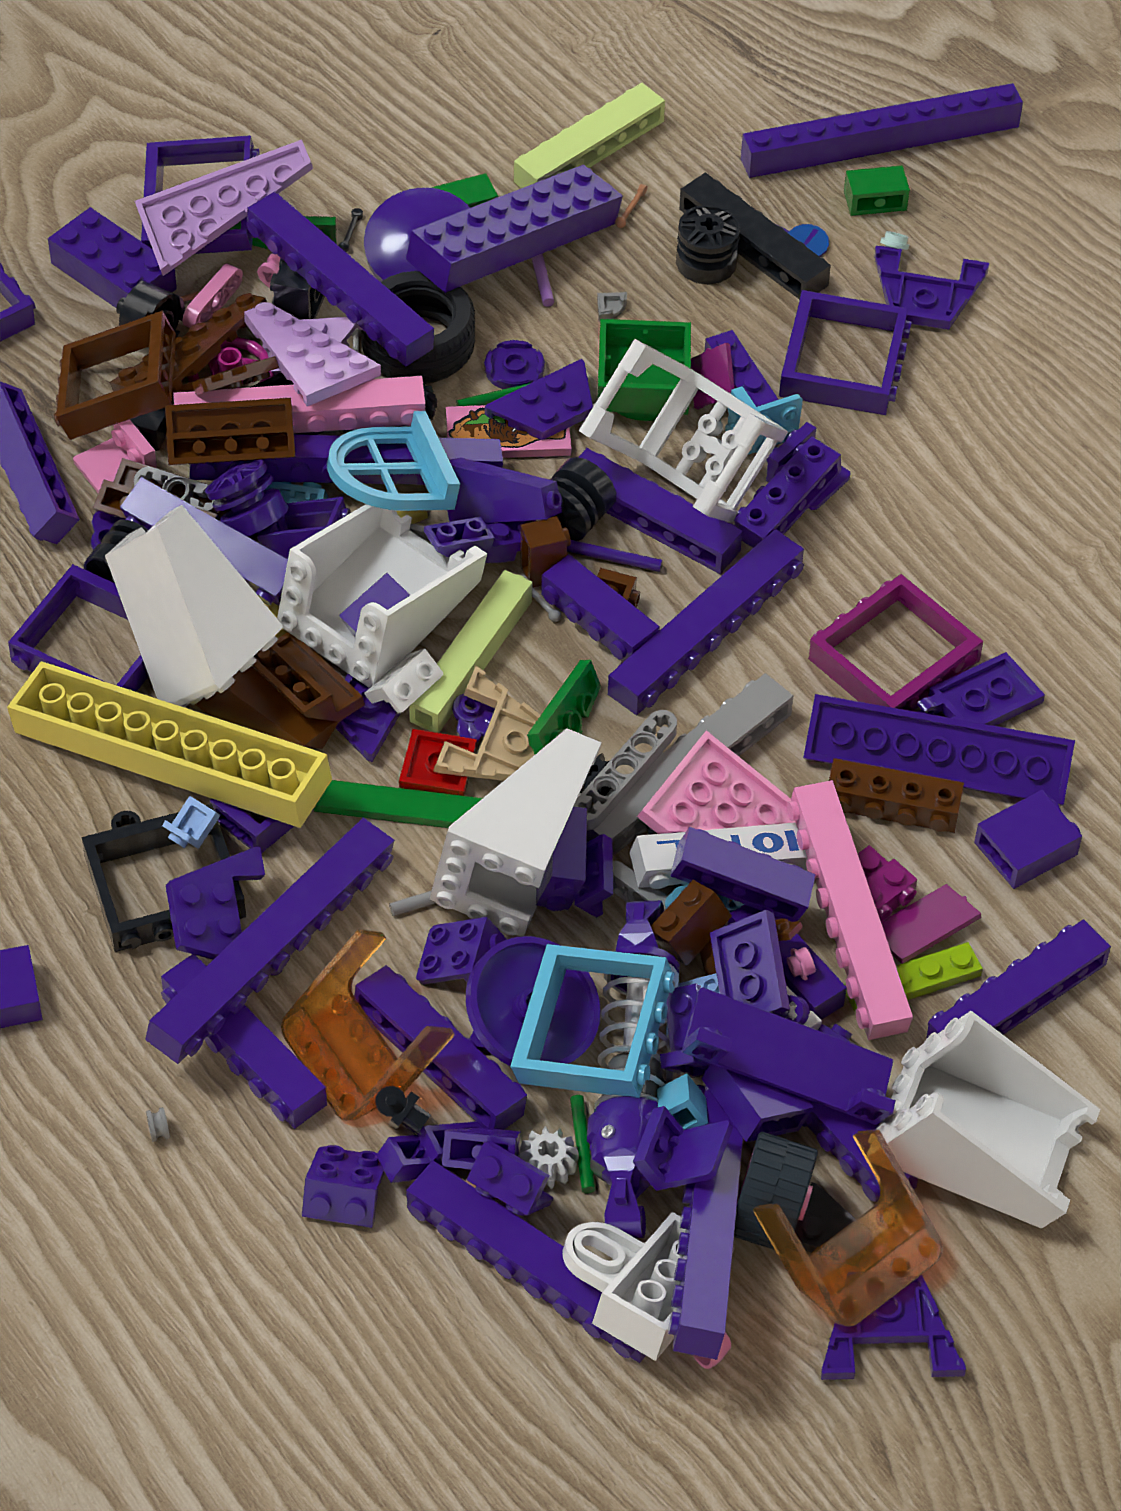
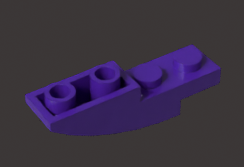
M482 517L428 525L424 527V532L435 550L450 558L452 554L459 550L463 551L466 555L467 550L476 546L487 553L485 563H500L515 560L517 551H520L521 525L535 522L536 520L485 524Z

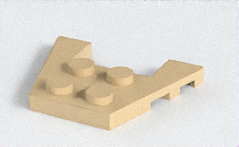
M475 666L464 696L495 708L479 751L475 754L445 741L433 771L459 776L506 780L535 755L529 745L527 734L540 717V714L525 702L522 704L517 702L507 694V688L500 683L495 685L485 677V671Z

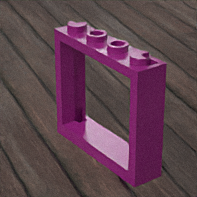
M900 574L892 581L884 582L879 590L870 597L862 598L856 607L848 613L840 614L833 624L826 629L818 630L810 639L808 659L858 702L914 711L919 707L917 703L921 699L928 697L930 687L956 676L978 663L981 658L984 641L904 575ZM899 601L955 648L890 696L834 649V647Z

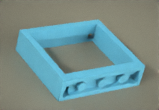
M547 944L510 1066L518 1083L640 1098L645 1080L650 1079L649 1063L652 1054L655 1055L658 1050L660 1023L664 1024L667 1018L668 1009L666 1002L668 994L672 993L675 989L673 985L675 972H672L667 958ZM566 969L650 979L624 1071L540 1060Z

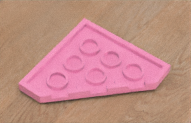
M707 730L637 816L657 834L686 832L689 827L712 830L796 823L790 820L787 811V803L791 801V798Z

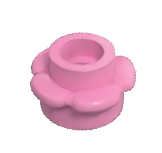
M806 947L798 950L791 949V956L787 958V964L794 977L800 975L803 980H807L808 975L816 972L808 949Z

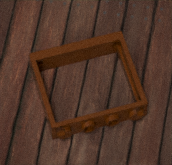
M163 311L63 346L62 359H60L61 372L58 377L59 392L56 395L57 411L54 413V419L57 427L61 426L69 440L164 408L165 405H171L176 334ZM149 347L147 380L79 403L82 370Z

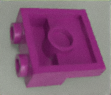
M868 845L858 853V857L882 924L890 917L892 911L900 905L906 906L914 899L917 893L918 879L896 859L893 858L888 862Z

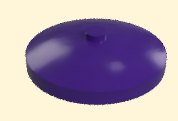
M436 188L409 189L385 200L370 217L364 235L365 255L374 276L382 282L386 278L402 272L419 271L406 260L412 230L467 210L470 207L457 196Z
M521 936L498 943L479 959L472 969L467 982L466 1010L470 1024L483 1046L494 1057L508 1066H511L546 945H559L547 939ZM566 969L540 1057L541 1061L571 1064L593 1042L600 1023V1000L597 988L589 972Z

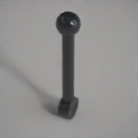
M360 208L352 209L351 223L344 240L338 245L345 252H348L350 249L349 241L357 221L363 218V211Z

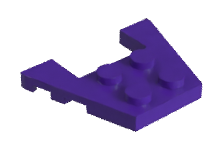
M876 245L874 258L886 305L908 308L906 320L912 321V324L949 330L988 274V262L963 259L959 280L900 272L898 270L902 249Z
M253 847L170 880L165 885L176 950L213 960L242 933L233 881L261 880L265 876L260 847ZM283 969L280 972H277L275 970L271 975L277 976L283 971Z
M921 1272L848 1273L823 1362L821 1380L854 1379L856 1372L853 1344L926 1342L928 1343L931 1377L965 1376L966 1365L962 1357L959 1358L949 1330H946L939 1316V1309Z

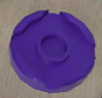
M510 340L503 341L497 344V348L488 351L484 362V369L488 380L494 386L503 390L529 384L542 378L545 370V361L540 350L538 349L537 351L532 348V344L526 341Z

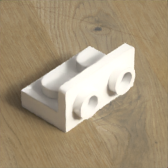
M422 649L407 654L364 694L372 704L385 700L386 703L389 702L397 713H401L443 676V671L427 650Z

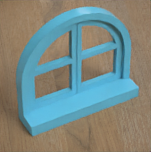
M414 411L411 427L361 428L341 435L331 445L327 461L329 476L335 485L350 497L362 503L388 510H455L460 482L426 411ZM406 443L414 462L384 463L376 444ZM367 445L375 462L345 464L344 459L352 450ZM390 474H420L429 493L398 494ZM352 475H381L388 492L368 487Z

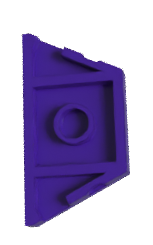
M580 359L485 405V415L491 419L495 415L508 420V426L526 431L529 435L540 440H544L585 420L592 410L593 404L584 360Z
M347 674L345 680L363 696L365 705L341 720L337 724L336 729L368 761L373 762L401 713H397L389 702L386 703L385 700L372 704L364 694L370 688L350 674Z

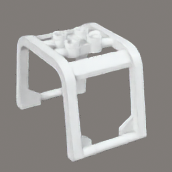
M634 339L623 359L618 364L617 369L579 429L581 433L590 439L643 463L695 497L697 501L693 507L706 516L731 523L738 514L736 508L777 442L782 443L788 433L783 427L704 376ZM654 364L681 379L644 440L638 446L611 433L614 415L606 409L628 373L638 377ZM700 389L717 400L709 414H705L699 419L698 429L691 441L683 445V458L675 469L657 456L696 392ZM729 408L741 417L732 430H728L723 434L721 441L713 436H718L722 432L723 424L720 419L726 409ZM759 435L767 437L727 503L720 499ZM707 453L714 455L707 460L705 464L707 472L699 484L686 476L694 462H702L706 458Z

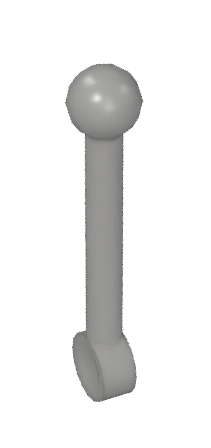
M532 587V596L548 612L549 619L552 622L559 621L561 613L558 610H553Z

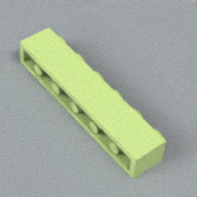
M643 83L627 90L613 101L607 102L600 109L584 116L572 126L563 129L551 139L542 142L533 150L519 156L514 161V183L524 188L583 164L588 168L592 167L664 122L665 100Z

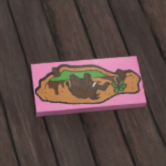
M485 405L446 407L447 438L500 439L503 458L571 456L570 427L544 440H540L529 435L526 431L508 426V420L496 415L492 419L485 415Z

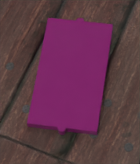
M945 884L890 916L882 923V927L892 956L904 964L982 917L981 912L967 902L966 896H960L950 886Z

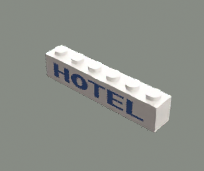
M796 823L705 830L713 836L736 842L742 847L758 853L768 854L774 859L790 865L800 866L807 871L806 861L808 858L805 850H800ZM685 832L640 835L636 837L630 850V857L638 888L650 887L652 889H661L667 885H689L687 882L670 876L677 845Z

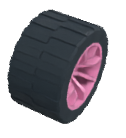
M765 1132L758 1134L737 1200L734 1237L782 1253L787 1252L798 1220H803L813 1186L809 1184L818 1155L817 1149Z

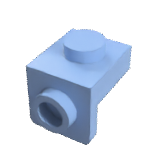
M189 796L173 823L171 824L165 820L162 826L171 832L168 838L185 848L189 843L199 849L220 817V814Z

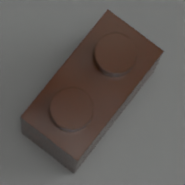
M557 516L521 525L520 566L523 574L529 581H532L533 588L542 586V574L569 555L567 547L571 545L570 535L566 527H561Z
M692 880L651 925L656 941L662 949L687 966L711 940L710 932L722 928L732 915L713 890Z

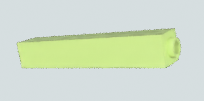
M506 570L502 572L438 661L437 665L443 671V676L409 706L411 723L431 732L439 733L453 714L452 705L454 700L459 695L465 693L475 666L482 670L485 669L531 604L532 581L527 580L522 575L513 574Z

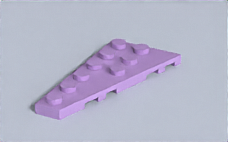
M296 141L136 200V207L162 275L164 276L244 219L247 216V207L274 191L279 194L311 171L313 167L303 141Z
M269 302L260 303L255 308L244 312L246 325L256 338H260L263 341V348L266 352L270 351L272 357H276L280 371L287 380H291L294 383V390L297 394L303 395V401L307 407L381 376L380 364Z

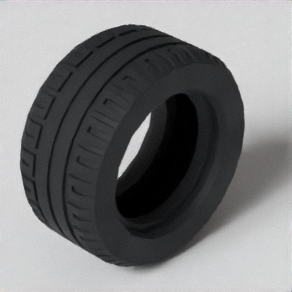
M420 271L402 272L383 280L381 283L420 317L440 321L447 326V329L434 335L433 350L406 367L397 359L392 358L377 341L371 340L362 329L361 344L364 355L380 364L381 373L389 378L422 376L424 384L446 379L459 371L470 359L475 343V309L468 293L462 287L444 292Z

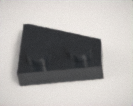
M811 1182L810 1186H813L803 1220H798L789 1246L858 1268L870 1231L818 1184Z

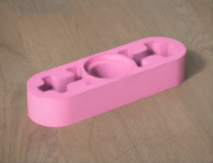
M230 264L223 265L187 306L183 315V325L190 328L197 323L205 322L212 318V314L221 309L239 288L243 277L242 270Z

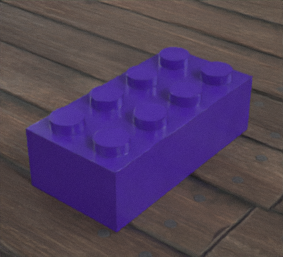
M91 207L48 238L51 264L115 308L118 301L122 297H126L140 281H146L170 292H174L177 289L175 268L163 276L152 248Z

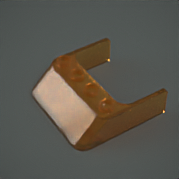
M361 929L351 936L285 1014L281 1024L284 1039L296 1057L326 1087L327 1102L335 1114L345 1121L357 1120L376 1110L375 1098L377 1093L386 1086L398 1087L405 1093L455 1035L451 1028L426 1026L397 1059L352 992L354 977L386 940L382 932Z
M878 1129L858 1131L853 1135L854 1140L878 1180L880 1186L878 1202L810 1255L806 1253L778 1204L758 1205L753 1209L754 1214L797 1289L841 1326H854L935 1265L943 1253V1244L939 1234L881 1131Z

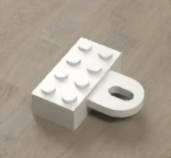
M672 1212L645 1244L624 1231L605 1223L588 1222L574 1227L567 1235L562 1253L563 1260L567 1268L576 1277L602 1292L592 1324L656 1361L674 1339V1335L668 1334V1327L672 1311L677 1312V1308L671 1307V1300L675 1284L680 1285V1281L674 1280V1273L678 1258H683V1255L677 1254L680 1233H685L686 1230L679 1228L681 1217ZM583 1246H592L610 1256L613 1260H604Z

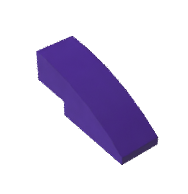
M477 1121L423 1126L417 1135L388 1137L376 1155L390 1183L414 1180L432 1160L442 1166L445 1130L482 1127ZM442 1166V1167L446 1168L447 1170L455 1169L454 1167H445V1166Z

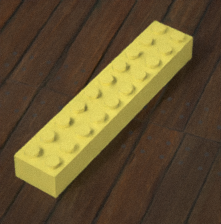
M42 661L7 706L15 733L299 828L302 827L332 781L328 757L325 753Z

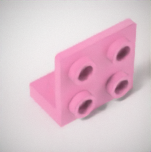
M130 419L113 425L114 430L111 431L113 438L73 457L74 464L97 493H99L104 479L114 481L122 458L157 468L154 448Z

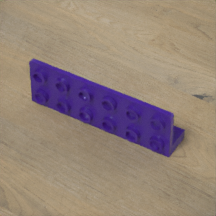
M704 987L698 990L682 1053L874 1125H878L893 1114L896 1100L885 1097L893 1066L892 1058Z

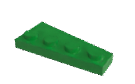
M580 660L528 732V742L535 755L565 729L582 734V718L589 717L601 688L592 660Z

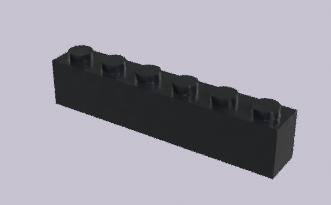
M705 172L680 189L679 210L683 213L696 206L714 205L727 209L736 216L740 225L738 254L799 300L802 290L819 293L829 286L831 265L824 258L819 257L807 248L804 243L796 240L781 226H777L765 217L762 212L754 209L739 195L734 194L723 186L720 181L715 180Z

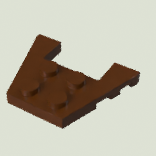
M273 356L183 384L177 392L195 391L197 395L214 389H235L243 386V384L271 377L269 371L277 369L279 366L276 357Z

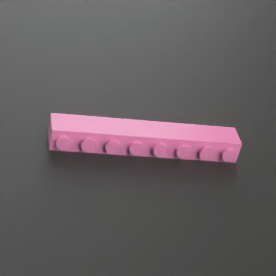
M422 376L372 379L308 407L303 401V395L297 394L294 390V385L211 390L197 395L195 391L174 393V405L291 398L294 433L352 430L369 427L411 426L414 411H425Z
M833 780L795 787L791 801L787 803L788 815L791 821L796 822L798 828L797 842L800 850H805L808 858L806 861L807 871L815 874V882L818 888L816 889L817 903L820 909H825L827 933L830 938L835 939L837 963L840 968L845 969L847 993L850 999H855L857 1005L856 1019L860 1029H865L868 1040L906 1033L909 1030L913 1015Z

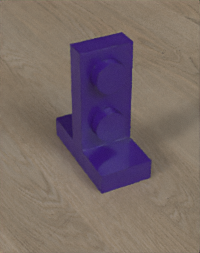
M696 983L676 987L672 993L668 994L666 1002L668 1009L667 1024L671 1052L660 1054L662 1069L682 1076L687 1073L691 1078L703 1076L709 1067L708 1062L682 1053L696 995L701 988V985Z

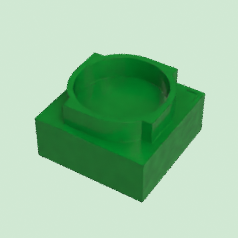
M600 319L597 400L634 339L691 369V322ZM654 364L638 377L628 373L606 410L617 412L633 420L655 421L681 378ZM689 406L687 407L683 415L689 414Z

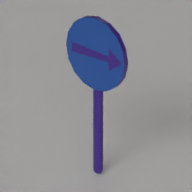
M801 224L790 231L783 228L788 234L804 243L807 248L819 257L825 254L829 247L828 235L818 226Z

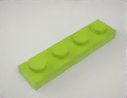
M969 942L896 965L907 1000L980 977L983 971ZM846 989V996L856 1014L857 1005L855 999H850Z

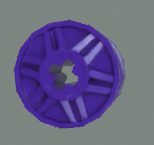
M262 459L247 462L226 471L205 489L207 497L210 500H214L212 506L216 511L229 509L221 517V522L247 537L270 526L287 513L289 509L279 489L265 490L272 483L273 478L269 473H265L267 466Z

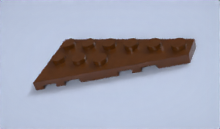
M251 293L243 294L236 298V303L228 308H221L212 314V318L191 326L188 333L182 337L175 338L172 392H177L183 386L181 380L184 377L196 375L222 351L220 345L224 341L232 342L238 337L236 331L239 328L248 327L245 323L244 312L255 308L260 303L267 302L265 297ZM149 354L145 355L142 358V362L136 366L121 370L118 373V377L109 382L113 392L147 380Z

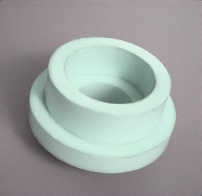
M886 231L885 237L881 238L880 243L884 244L885 247L909 249V244H907L909 237L906 235Z

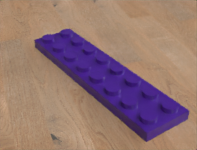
M815 694L803 759L832 764L833 759L837 758L964 782L963 788L1021 799H1025L1043 790L1050 799H1054L1059 806H1063L1075 740Z

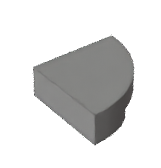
M627 292L597 293L599 322L600 319H614L624 311L627 303Z

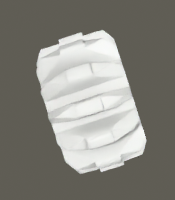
M545 1126L541 1135L531 1131L529 1140H522L520 1145L521 1153L518 1157L549 1174L547 1185L552 1189L556 1180L565 1185L568 1181V1175H574L577 1170L576 1161L578 1160L579 1153L577 1148L574 1147L572 1136L562 1138L563 1132L560 1128L552 1134L549 1133Z

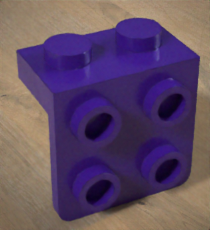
M806 422L798 430H793L781 446L773 448L766 460L768 463L767 482L773 478L774 472L780 465H785L791 459L798 445L804 444L811 436L816 438L817 428ZM841 466V473L812 503L809 509L817 510L847 483L850 480V471Z
M488 917L434 925L429 930L416 979L420 984L463 978L468 982L472 969L479 959L493 946L507 940V938Z
M665 1106L653 1108L633 1163L656 1191L707 1181L717 1174L733 1127L725 1120L683 1129Z
M490 1140L483 1143L467 1178V1181L476 1186L477 1192L489 1198L496 1197L506 1203V1208L509 1211L521 1216L532 1214L550 1206L554 1199L543 1191L549 1179V1174Z
M337 1145L319 1147L305 1178L302 1217L372 1228L375 1222L378 1188L385 1172L376 1155L377 1153L373 1151L356 1152L344 1150Z

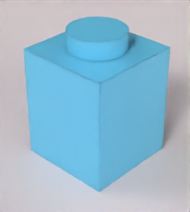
M687 1073L657 1089L658 1107L665 1106L683 1129L698 1127L708 1123L706 1097Z

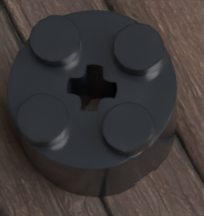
M140 281L126 297H122L117 303L116 312L119 314V326L163 311L176 334L175 338L180 333L176 328L179 320H183L185 304L183 299L173 292L146 281Z

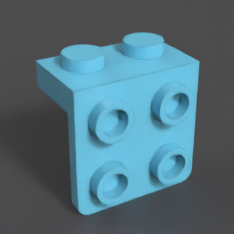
M743 386L731 390L733 396L788 431L782 443L787 440V437L793 430L799 429L803 402L799 394L756 407ZM729 408L728 424L725 426V431L732 430L741 417ZM759 435L748 455L757 453L767 437Z

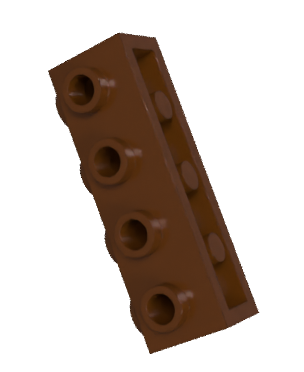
M837 758L833 759L829 781L833 780L843 813L866 816L870 819L898 822L906 826L914 825L930 828L938 832L955 833L964 782Z

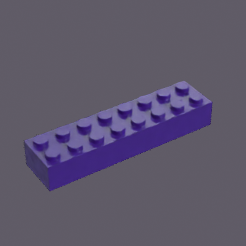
M583 164L412 230L406 260L442 291L448 292L614 225L618 217L623 195Z

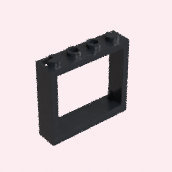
M212 803L206 805L210 809L214 810ZM179 812L81 837L84 857L114 952L129 948L133 950L141 945L156 941H167L174 937L170 910L119 923L101 863L177 844L168 838L171 832L162 825L165 820L172 824ZM217 820L208 835L211 837L218 861L230 857ZM233 881L239 918H246L245 898L239 881Z

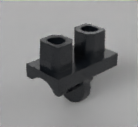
M386 1086L377 1093L375 1098L377 1110L386 1117H392L388 1125L395 1130L402 1124L417 1135L431 1116V1114L415 1104L420 1097L412 1091L405 1097L404 1092L400 1088Z

